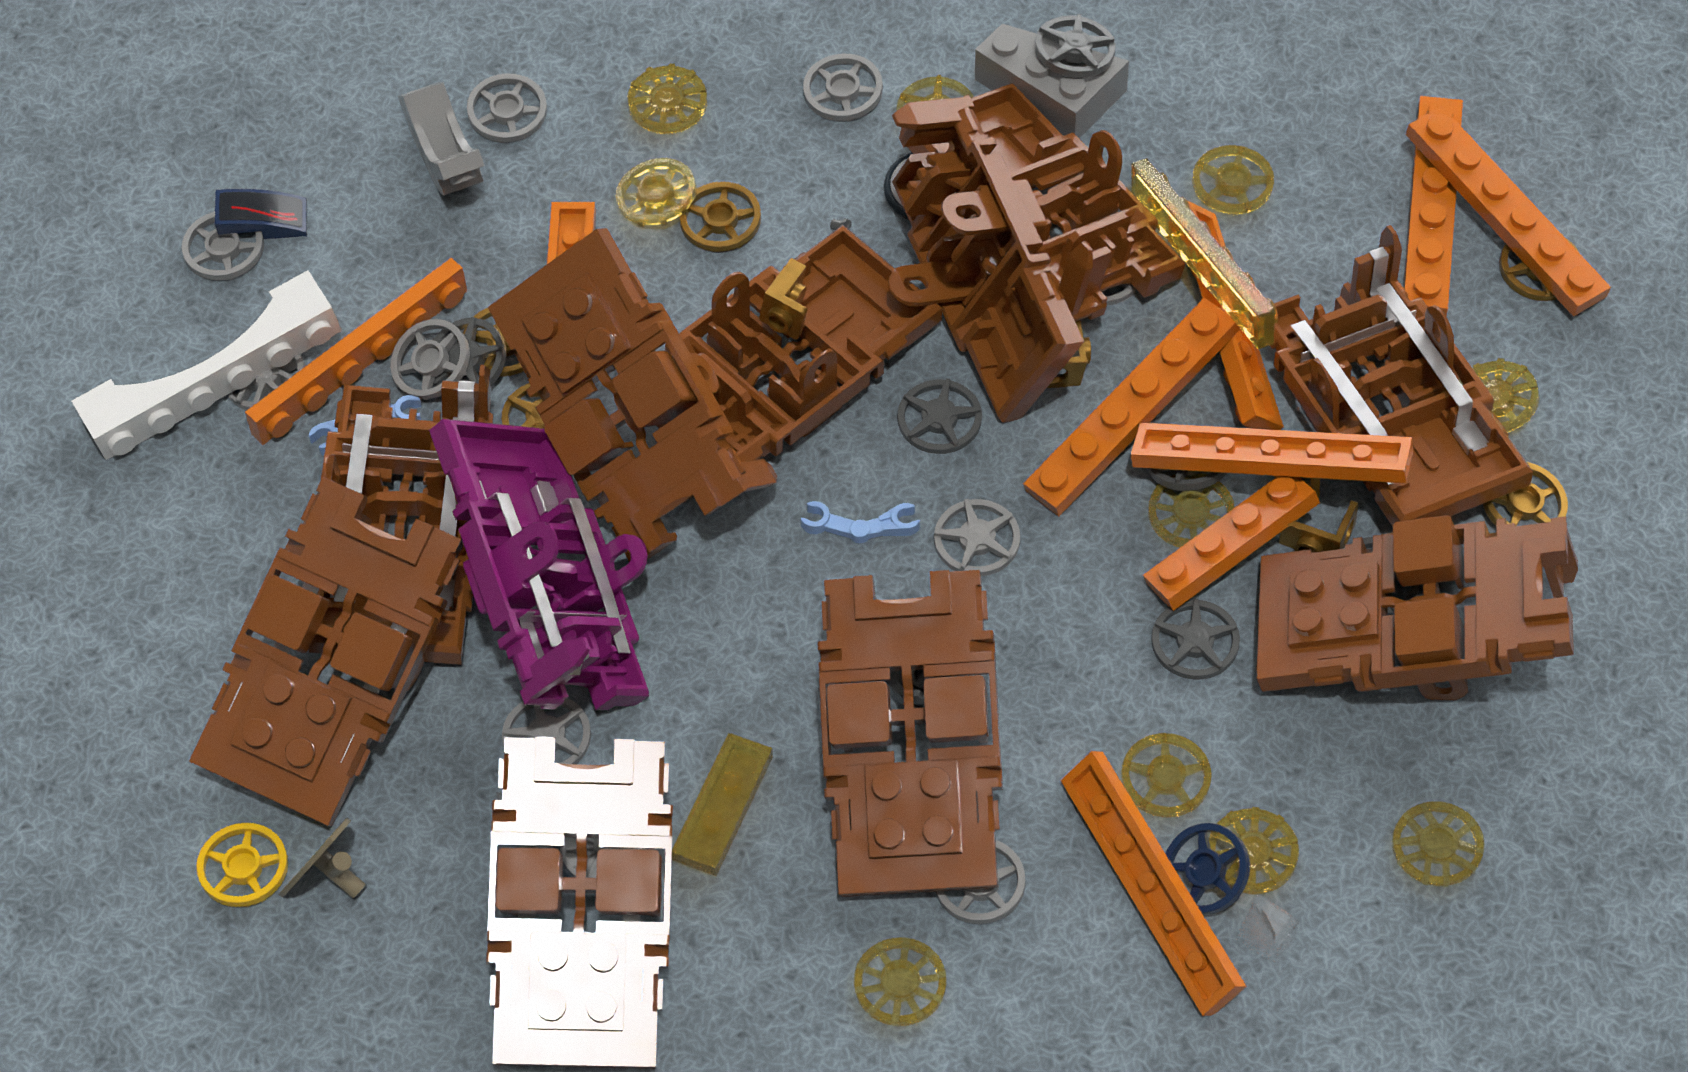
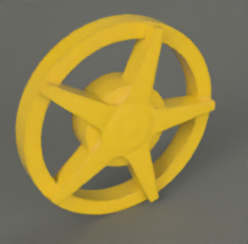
M237 823L217 831L205 842L197 859V876L205 893L214 901L231 907L251 906L264 902L265 899L270 897L280 887L287 873L288 856L282 840L271 829L256 823ZM245 834L242 844L233 846L225 854L213 851L218 844L227 838ZM252 834L260 835L271 841L279 853L260 856L259 852L252 847ZM208 858L222 864L225 876L215 888L209 884L206 878ZM279 863L272 880L261 889L257 878L260 876L262 869ZM233 884H248L254 892L245 896L223 894Z

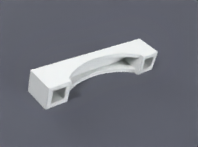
M307 270L269 291L272 300L260 317L233 343L209 359L177 374L145 383L114 385L110 379L72 400L74 407L105 460L115 455H124L130 452L141 442L158 433L168 431L177 422L197 411L209 408L220 398L237 389L247 387L259 375L275 367H282L288 364L293 357L314 346L326 343L332 336L341 332L342 329L331 305L310 272Z

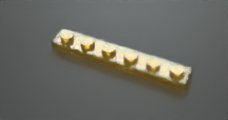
M1147 158L1131 163L1132 194L1158 220L1157 229L1257 349L1274 344V325L1278 322V313L1273 301L1261 294L1256 288L1251 275L1239 268L1234 262L1229 249L1225 246L1222 247L1212 236L1207 223L1200 221L1195 216L1187 200L1183 196L1179 197L1170 186L1168 178L1163 172L1159 173Z

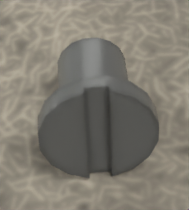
M847 218L843 220L832 219L830 228L836 230L844 225L850 230L851 220Z

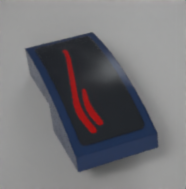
M259 189L216 190L215 227L218 235L261 231L264 239L307 236V198L284 192Z

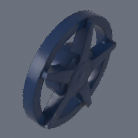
M1201 823L1191 826L1175 837L1165 853L1174 869L1184 872L1187 879L1193 884L1190 895L1196 904L1206 889L1218 887L1227 894L1215 903L1202 906L1197 905L1203 915L1214 914L1231 906L1240 898L1248 882L1250 860L1246 846L1234 832L1221 825ZM1207 832L1225 835L1234 844L1235 848L1218 854L1211 850ZM1198 835V849L1190 854L1186 862L1174 863L1180 848L1189 839ZM1239 857L1238 877L1234 886L1231 887L1225 880L1226 866Z

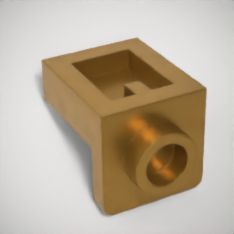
M791 258L765 292L759 320L776 332L784 333L793 339H798L802 334L808 311L805 306L800 304L807 291V287L802 284L807 266Z

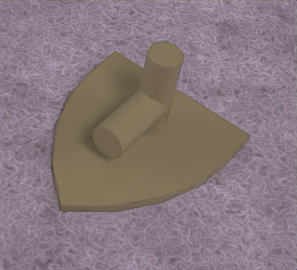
M348 817L278 894L283 898L312 865H315L352 899L363 889L366 884L348 869L352 863L350 855L341 851L333 856L326 850L351 822Z

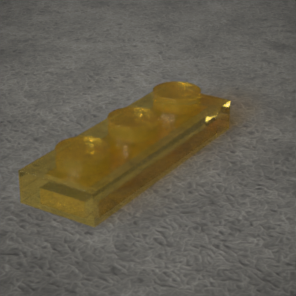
M728 733L672 848L673 861L717 876L773 758L771 747Z

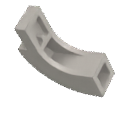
M437 82L398 96L414 142L438 191L444 196L483 182L480 167L485 165L479 149L471 148L467 143L454 114L444 83Z

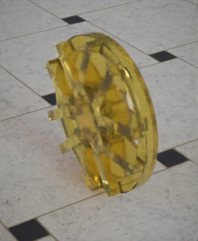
M1439 801L1421 803L1407 810L1398 820L1392 840V848L1397 864L1406 873L1424 885L1429 884L1443 887L1462 882L1474 874L1481 863L1485 846L1482 830L1468 812L1456 805ZM1436 811L1449 814L1440 824L1431 812ZM1419 814H1423L1429 824L1424 829L1413 819ZM1457 817L1465 825L1455 832L1449 825ZM1408 825L1416 836L1401 838V833L1405 826ZM1469 831H1472L1476 845L1460 839ZM1404 846H1418L1419 851L1404 855L1401 848ZM1461 850L1474 854L1475 857L1472 862H1469L1458 856L1456 852ZM1425 860L1424 872L1415 868L1411 863ZM1449 862L1464 870L1450 875ZM1431 863L1442 864L1443 876L1430 875Z

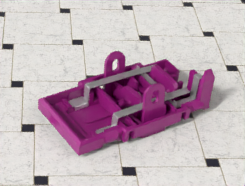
M442 419L429 431L444 475L449 476L458 502L452 512L455 520L468 521L458 529L469 558L463 562V566L479 612L489 616L493 631L508 632L498 639L497 642L500 650H506L508 659L513 660L522 686L520 694L524 705H540L541 709H556L568 697L564 685H579L588 688L596 710H610L614 706H634L649 697L648 687L633 645L639 641V635L622 591L623 587L637 579L644 571L648 555L643 541L636 535L623 534L605 544L593 509L583 507L573 479L565 469L544 428ZM531 545H537L539 550L533 549ZM629 550L631 553L630 562L616 571L614 568L615 559ZM558 553L583 554L586 558L579 562L559 559L557 555ZM535 605L538 607V609H531ZM604 607L605 612H598V610Z

